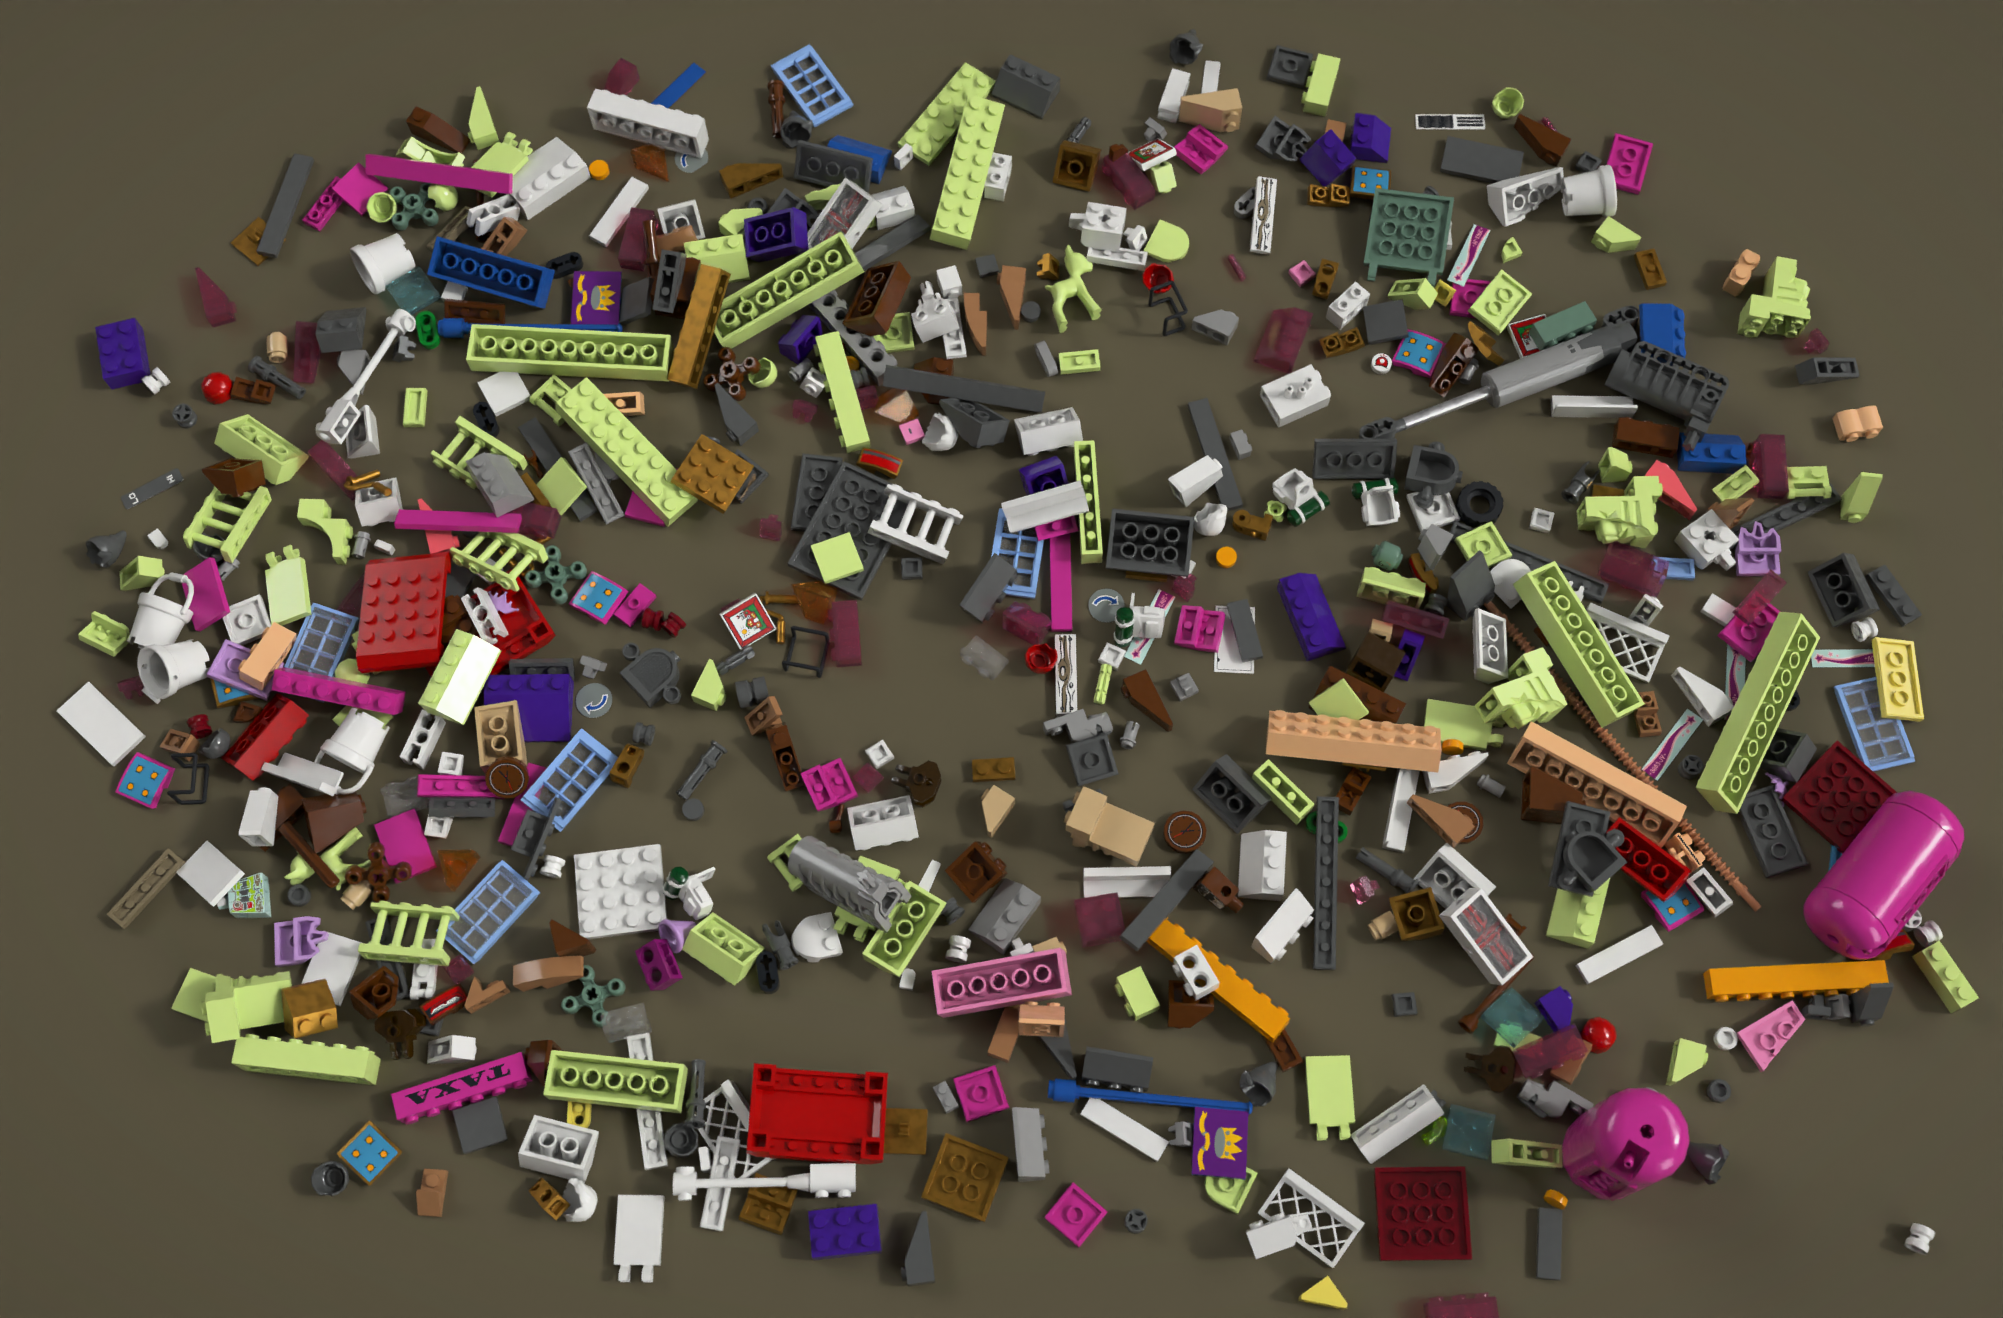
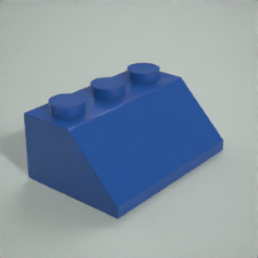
M840 135L829 140L827 145L830 148L873 158L870 182L880 184L892 150Z
M1640 304V341L1651 343L1685 358V316L1683 310L1673 304ZM1657 357V360H1658L1659 362H1661V363H1666V362H1667L1666 359L1661 358V357Z
M1679 432L1677 450L1678 471L1734 474L1746 465L1745 444L1738 435L1705 434L1701 443L1697 442L1693 451H1686L1685 447H1682L1686 436H1684V433Z

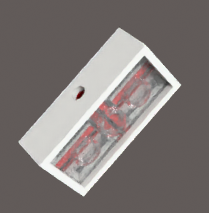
M844 178L808 231V249L813 248L840 231L853 249L883 204L857 184Z
M1469 888L1439 915L1490 984L1503 985L1533 958L1482 888Z

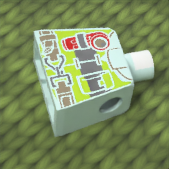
M258 873L240 879L228 891V895L223 896L217 903L218 909L229 908L230 914L235 918H270L271 905L268 877L263 873Z

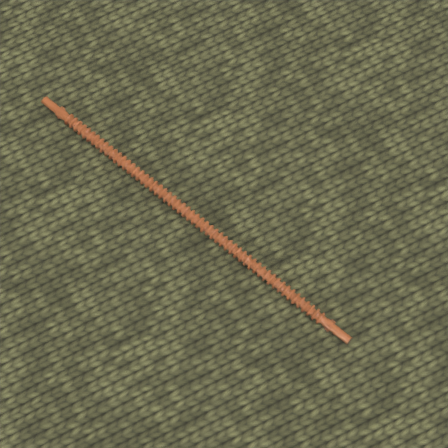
M1492 601L1488 604L1484 603V606L1490 613L1506 619V633H1509L1508 637H1513V642H1517L1516 646H1521V651L1524 650L1525 653H1528L1535 649V646H1530V641H1526L1527 637L1523 638V633L1518 632L1519 628L1515 629V624H1511L1507 616L1502 614ZM1550 668L1548 671L1553 676L1560 692L1566 697L1565 700L1570 702L1569 706L1573 705V710L1578 711L1577 715L1581 714V719L1586 720L1585 724H1590L1589 728L1594 729L1593 733H1598L1597 737L1602 738V743L1605 742L1607 744L1606 747L1611 748L1610 752L1615 753L1614 757H1619L1618 761L1623 762L1622 766H1627L1626 770L1632 772L1631 776L1635 775L1636 779L1657 789L1658 785L1654 786V781L1649 780L1650 776H1645L1646 772H1642L1640 770L1641 766L1638 767L1636 765L1637 762L1632 761L1633 757L1628 756L1629 752H1624L1625 748H1621V744L1616 743L1617 739L1612 738V733L1608 734V729L1600 726L1595 716L1591 715L1592 711L1587 710L1588 706H1583L1584 702L1579 701L1580 697H1576L1575 692L1570 691L1571 687L1568 688L1567 683L1562 682L1563 678H1559V674L1554 673L1555 669ZM1682 817L1677 828H1682L1681 832H1685L1691 837L1692 842L1695 843L1694 847H1698V851L1703 852V855L1708 858L1707 862H1712L1711 866L1716 867L1715 871H1720L1719 875L1725 877L1724 881L1729 882L1728 886H1733L1738 896L1741 895L1755 912L1762 906L1749 893L1747 886L1738 880V876H1734L1735 872H1730V867L1725 866L1726 862L1721 861L1722 857L1718 858V853L1712 851L1713 847H1708L1709 843L1704 842L1705 838H1700L1701 834H1697L1695 832L1696 828L1693 829L1691 827L1692 824L1687 823L1688 819Z

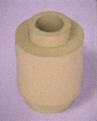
M272 332L267 336V356L269 361L273 363H283L288 356L287 337L281 332Z
M363 880L356 885L350 884L340 899L354 910L356 907H360L372 894L373 891L370 890L372 885L367 880Z
M1391 911L1376 917L1367 925L1375 940L1379 938L1382 940L1398 931L1394 915Z

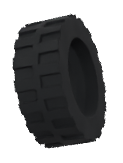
M1474 481L1471 484H1467L1461 490L1456 501V509L1461 521H1464L1468 526H1472V528H1478L1490 521L1493 523L1497 521L1502 512L1504 500L1501 492L1497 490V487L1492 486L1491 483ZM1475 496L1485 497L1490 504L1489 510L1483 514L1475 513L1470 508V500Z

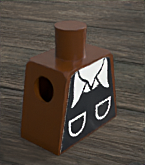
M1215 866L1207 871L1193 887L1195 891L1219 910L1227 906L1236 914L1244 905L1235 896L1239 889Z

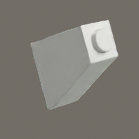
M1207 455L1174 474L1168 479L1173 494L1187 507L1223 477L1222 465L1217 459L1214 458L1212 460Z
M258 788L257 791H250L239 829V836L251 846H274L278 796L270 788Z

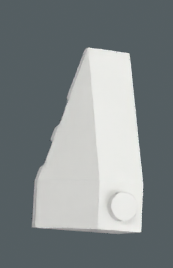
M1563 167L1514 177L1487 185L1488 204L1501 224L1506 227L1522 221L1528 212L1534 211L1542 201L1549 199L1561 190V178L1564 177Z

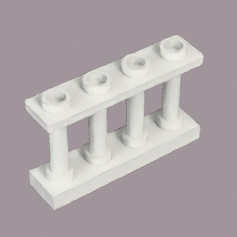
M887 484L884 494L889 496L880 520H873L867 533L944 564L949 554V551L945 550V543L953 523L959 525L963 515L956 509L942 507L937 501L923 499L918 493L904 491L899 485ZM898 499L907 503L908 506L899 528L894 529L889 527L887 522ZM917 507L927 513L918 536L913 537L907 534L906 530ZM936 515L946 521L937 544L932 545L926 542L925 538Z

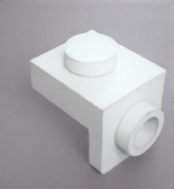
M811 367L800 388L817 398L825 387L823 381L826 380V377Z

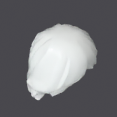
M935 413L929 423L930 426L927 427L928 431L925 433L922 444H925L931 451L949 450L955 445L959 433L948 416Z
M1206 503L1201 511H1197L1194 516L1195 530L1205 536H1215L1222 532L1226 521V505Z
M571 1178L562 1196L570 1204V1207L562 1215L568 1222H581L589 1219L597 1205L598 1198L596 1192L590 1186L585 1185L582 1180Z

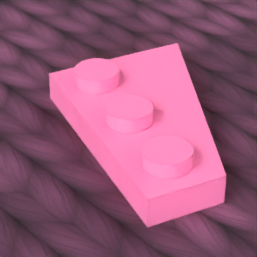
M1792 1000L1736 1034L1760 1072H1763L1784 1044L1805 1021V1018Z

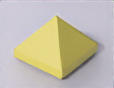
M1439 280L1434 288L1438 293L1435 300L1446 307L1456 290L1442 280Z

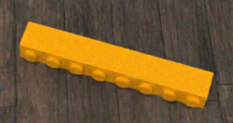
M1167 917L1146 942L1173 964L1175 956L1198 945L1220 982L1219 988L1211 992L1213 996L1273 1043L1289 1024L1290 1018L1287 1011L1280 1006L1275 1007L1270 1003L1271 999L1262 992L1259 994L1255 991L1251 982L1245 978L1243 980L1235 975L1236 971L1227 964L1224 966L1218 961L1219 957L1215 953L1204 950L1201 947L1202 944L1196 938H1189L1184 934L1185 930L1176 923L1173 925L1167 920ZM1186 960L1183 962V965L1186 968H1193L1195 963L1191 960ZM1203 979L1195 980L1202 987L1206 985Z
M1885 960L1713 968L1703 973L1707 999H1715V1002L1729 1001L1728 998H1737V1001H1747L1751 999L1750 997H1759V1000H1769L1773 998L1772 996L1790 999L1794 998V995L1812 998L1816 994H1824L1825 997L1838 995V993H1846V995L1850 996L1871 983H1889Z

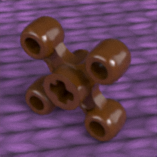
M723 347L718 352V357L723 363L720 373L706 375L703 383L708 390L713 392L716 391L715 384L717 382L720 386L725 383L729 384V395L735 401H742L746 397V390L741 385L744 375L757 374L761 369V364L752 356L745 358L742 364H735L736 355L734 351L729 347Z
M379 842L370 844L367 849V857L371 861L370 866L361 868L358 865H351L345 872V879L351 885L368 880L374 886L372 898L376 903L388 901L390 897V889L386 885L387 880L396 878L399 881H406L412 874V867L408 862L402 861L397 865L389 866L383 860L385 848Z

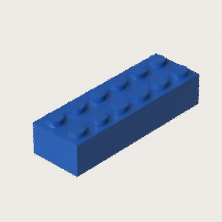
M437 236L427 275L545 309L555 270Z

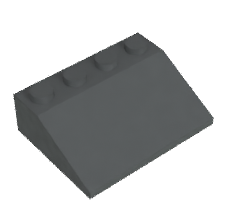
M1112 509L1106 569L1189 577L1194 517Z

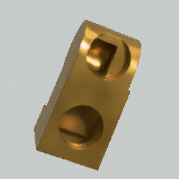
M1322 259L1312 293L1313 296L1328 299L1339 263Z
M1238 510L1233 515L1232 526L1239 533L1266 541L1273 516L1265 513L1264 518L1250 515L1246 510Z
M628 743L609 772L611 781L629 788L632 778L644 757V750Z
M542 1177L528 1190L539 1205L555 1220L570 1207V1204Z

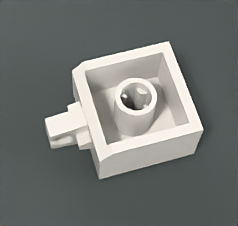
M1088 202L1085 214L1071 213L1069 227L1082 231L1081 243L1085 247L1119 252L1127 208Z
M1712 509L1681 530L1674 540L1690 559H1694V564L1700 569H1704L1714 562L1716 564L1719 563L1727 571L1736 563L1730 555L1732 553L1730 549L1736 545L1739 539Z
M1284 1212L1271 1216L1272 1221L1263 1224V1221L1259 1220L1249 1224L1250 1229L1246 1233L1255 1258L1258 1259L1294 1246L1298 1238L1297 1236L1312 1228L1308 1214L1290 1217V1215L1285 1216Z

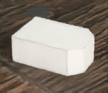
M158 528L147 535L158 549H164L168 546L167 539Z
M376 540L374 547L377 550L391 556L395 552L393 545Z
M906 968L903 971L899 988L913 991L916 977L913 969Z

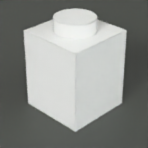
M955 265L936 270L937 281L943 299L957 298L962 295V284Z

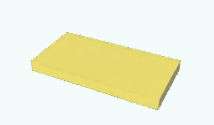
M1873 638L1871 641L1881 718L1918 722L1924 720L1914 641Z

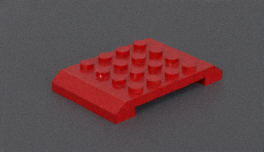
M450 552L369 560L366 564L356 651L357 666L361 673L438 666L444 654V646L441 643L447 574L451 573L452 555Z
M514 568L510 569L506 573L509 574ZM519 576L516 578L519 586L517 592L511 589L507 590L497 582L483 589L487 592L491 591L492 596L497 592L498 597L507 591V603L512 601L511 608L519 609V611L508 614L498 611L509 633L506 637L498 634L494 635V626L489 628L492 638H497L498 640L493 646L501 650L490 675H497L507 669L510 659H523L549 644L556 636ZM477 594L470 597L475 599L476 606L481 604ZM487 613L484 614L483 620L486 618ZM437 666L425 667L431 677Z
M754 1063L746 1153L756 1157L868 1165L882 1163L888 1073L866 1071L865 1074L785 1069L776 1068V1065Z

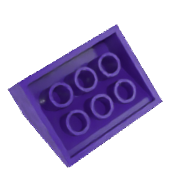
M570 674L489 675L484 684V705L517 700L525 742L571 741L574 681Z

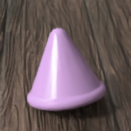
M664 919L659 923L658 927L660 938L668 940L673 953H679L690 930L696 926V923L693 921Z

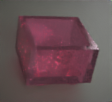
M1118 892L1076 899L1074 901L1082 948L1122 941L1120 936L1125 931Z

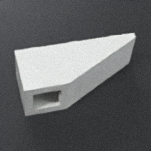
M1476 751L1469 753L1465 757H1460V755L1450 756L1447 758L1448 760L1440 761L1438 772L1422 771L1428 794L1450 790L1485 762L1488 752L1481 753Z

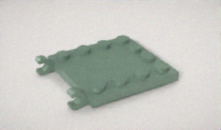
M1375 188L1364 265L1369 266L1367 281H1375L1377 267L1428 273L1427 281L1434 288L1436 275H1443L1454 197Z

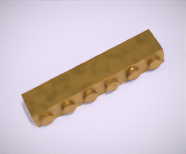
M701 264L697 272L694 289L691 292L689 307L685 312L684 324L679 333V341L674 350V358L668 370L667 380L697 389L731 275L725 270Z

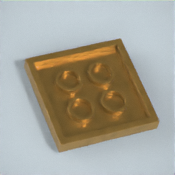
M701 434L673 476L671 483L724 514L751 473L754 465Z
M946 1133L921 1198L985 1223L1009 1157Z

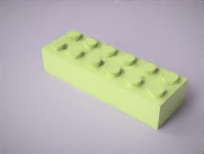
M246 1034L245 1037L236 1039L231 1063L244 1071L376 1085L381 1059L374 1055L375 1052L369 1051V1048L355 1046V1049H349L343 1044H333V1047L325 1046V1043L311 1041V1045L304 1044L302 1040L289 1039V1042H284L278 1037L268 1036L267 1040L259 1039L258 1035Z
M551 1050L543 1095L553 1100L681 1113L688 1068L685 1064Z

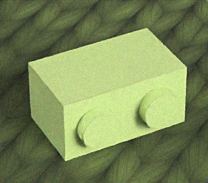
M1141 966L1116 978L1117 984L1114 987L1119 997H1124L1127 1003L1124 1007L1129 1017L1133 1016L1136 1021L1159 1010L1160 1004Z

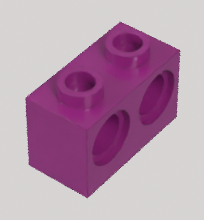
M653 939L635 951L638 964L643 970L646 984L651 991L665 990L683 978L667 939Z

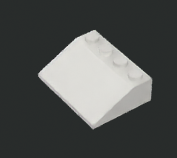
M555 137L528 156L529 161L513 176V189L509 195L513 198L514 204L518 203L521 213L529 220L591 178L586 163L558 137Z

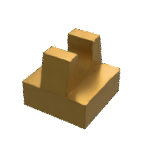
M1050 253L1044 254L1043 259L1037 261V265L1042 268L1041 271L1037 272V276L1040 279L1049 278L1052 281L1059 279V261Z

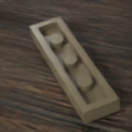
M168 848L107 915L122 928L126 929L177 874L176 872L184 865L185 861Z

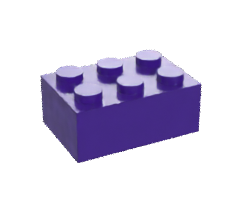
M792 207L744 219L747 258L757 262H764L808 251L807 216L805 212Z
M135 318L95 327L103 380L112 390L142 383L141 379L143 377L151 375L144 330Z
M877 1204L808 1211L813 1260L882 1253Z

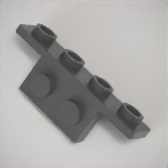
M555 797L548 816L527 809L513 841L511 850L530 857L522 876L526 880H529V877H533L538 867L535 864L538 856L542 857L546 848V844H544L546 836H551L555 824H552L555 816L560 815L563 804H560L562 800Z

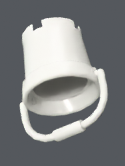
M173 572L165 574L152 585L149 593H140L137 602L139 608L127 640L128 643L132 645L133 642L139 644L138 648L141 649L148 645L163 646L175 643L183 626L189 623L194 614L189 609L194 595V586L186 575ZM167 579L187 583L188 596L184 606L156 596L154 592Z
M354 707L351 708L331 739H327L323 743L315 759V763L320 764L323 755L326 753L339 762L364 774L361 780L352 788L341 789L338 786L335 792L337 795L354 793L363 786L374 769L375 765L373 762L390 729L389 726H384L382 729L384 723L365 712H362V714L358 712L356 715L357 708Z

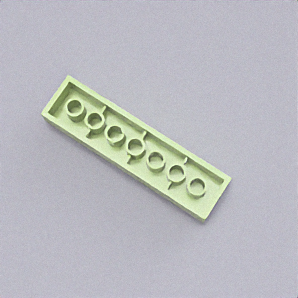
M968 94L930 240L967 250L1002 120L1004 104Z
M840 231L723 299L714 330L720 344L723 347L732 349L864 273L843 233Z
M587 377L556 402L555 411L587 442L634 493L664 521L667 527L698 501L696 497L671 483L673 476L677 472L674 466Z
M1555 561L1526 573L1513 584L1602 728L1629 715L1645 704Z

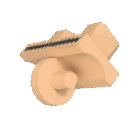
M1677 833L1664 845L1672 857L1691 870V874L1703 865L1702 862L1705 860V856L1701 851L1693 852L1689 846L1692 844V839L1687 833L1683 835Z

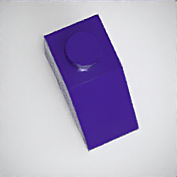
M1407 629L1404 630L1398 648L1406 653L1394 675L1395 677L1408 681L1425 636Z
M1561 986L1534 1003L1559 1041L1569 1034L1573 1009L1571 995L1567 990H1563Z

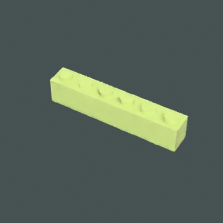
M839 331L816 336V344L813 345L815 355L820 356L821 359L818 365L820 373L825 374L826 380L823 381L825 391L831 394V399H828L831 411L835 410L837 417H834L836 429L841 430L842 435L839 436L841 447H845L847 453L862 450L863 447L870 448L869 436Z
M1074 441L1075 480L1081 481L1089 508L1088 512L1078 514L1081 564L1102 563L1103 550L1095 441Z

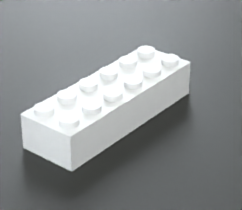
M599 89L594 90L587 106L592 126L595 130L702 158L709 141L705 120L696 114H687L678 109L672 110L659 104L654 105L644 100H636L626 95H617L608 90Z

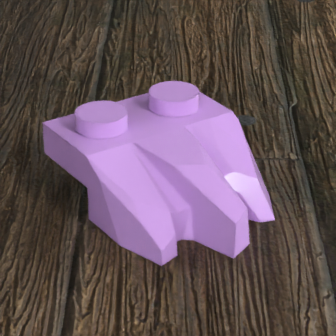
M1756 521L1753 524L1752 533H1748L1746 528L1741 527L1738 537L1739 541L1735 550L1737 576H1779L1781 574L1779 562L1781 542L1780 536L1774 528H1771L1768 533H1764L1762 524Z
M305 916L293 918L292 921L274 923L275 966L299 965L320 952L315 944L327 941L329 937L328 932L316 930L320 925V918Z

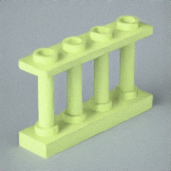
M461 416L455 421L459 433L440 455L434 450L430 453L436 466L441 469L445 467L456 479H464L465 483L472 489L478 487L471 478L470 473L465 471L464 468L467 466L466 461L473 458L481 448L486 447L490 449L491 454L507 456L514 468L518 467L524 470L528 465L522 454ZM470 437L474 439L475 443L457 465L448 460L465 438Z
M214 486L210 495L205 498L200 511L195 514L193 522L184 531L183 539L187 548L192 549L194 541L220 549L224 560L233 563L272 500L266 487L260 486L254 493L244 492V495L239 498L250 502L246 508L240 509L222 503L227 494H222ZM216 510L240 517L234 525L212 519ZM206 526H211L230 534L226 540L220 541L202 535V532Z
M479 532L462 551L454 547L450 549L453 557L452 560L456 565L464 566L472 573L480 574L488 581H495L503 588L511 589L515 592L519 590L516 578L530 562L536 560L544 564L548 559L542 544L519 533ZM489 537L494 540L478 558L470 555L485 538ZM505 545L509 547L493 566L485 563L500 546ZM516 553L525 555L509 574L501 570Z
M388 901L371 902L370 908L378 916L371 941L368 944H359L358 952L364 959L449 966L450 957L442 948L449 920L459 921L460 918L454 908L449 906L434 908L427 904L412 906L405 902H401L399 905L391 904ZM386 916H399L392 943L389 946L381 945L380 940ZM407 917L419 918L413 945L402 947L401 941ZM428 919L440 920L434 947L423 949L422 943Z

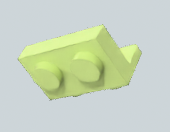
M94 611L91 614L92 622L78 634L79 640L114 657L128 644L129 628L123 623H118L108 616Z

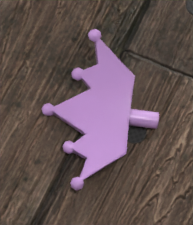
M491 591L488 592L497 612L501 611L504 614L519 611L518 608H511L512 601L507 603V591L500 597H498L497 592L494 596H492Z
M1766 772L1765 775H1768L1772 779L1771 783L1775 784L1774 791L1780 794L1779 799H1782L1787 793L1785 786L1788 785V782L1785 781L1783 783L1780 777Z

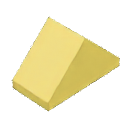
M1329 1276L1301 1294L1298 1300L1341 1310L1347 1309L1348 1304Z

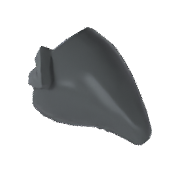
M1194 29L1177 35L1171 41L1169 57L1173 63L1192 64L1197 60L1203 44H1200Z
M791 111L789 117L784 120L780 128L783 145L786 148L793 149L797 147L799 140L808 142L812 136V120H806L803 116L798 115L796 111Z
M120 531L113 535L95 536L87 540L86 547L88 552H86V555L90 558L91 564L97 563L100 566L109 568L115 563L122 552L127 533Z
M1277 1062L1266 1063L1251 1069L1249 1072L1245 1070L1241 1074L1240 1088L1253 1101V1106L1263 1107L1274 1097L1276 1092L1275 1074L1278 1069Z
M1689 1142L1687 1154L1696 1170L1707 1178L1705 1182L1707 1184H1715L1721 1178L1718 1174L1727 1160L1729 1150L1721 1144Z

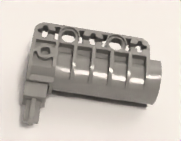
M813 836L802 838L795 845L789 856L788 870L790 874L799 878L809 890L887 933L892 926L889 922L890 918L887 916L896 903L901 904L903 902L907 904L912 897L901 882L883 874H878L874 869L865 867L861 862L852 860L846 854H840L837 849L828 847L824 842Z

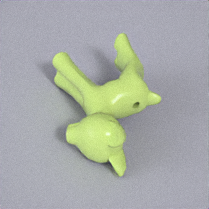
M1067 245L1065 249L1066 256L1064 258L1070 278L1059 281L1052 286H1045V289L1051 292L1054 300L1052 311L1060 333L1065 332L1067 329L1066 325L1068 322L1062 310L1067 298L1078 296L1092 320L1098 319L1101 316L1100 312L1102 310L1092 299L1081 279L1082 274L1092 271L1093 264L1088 262L1081 253H1073L1070 245Z
M356 827L343 835L334 845L320 855V858L340 880L336 886L337 891L341 889L342 884L347 882L345 879L347 868L354 865L344 864L340 856L352 844L363 837ZM298 853L291 862V872L284 876V878L291 879V885L301 884L305 879L311 877L315 871ZM368 859L358 866L366 868L370 866L371 861Z

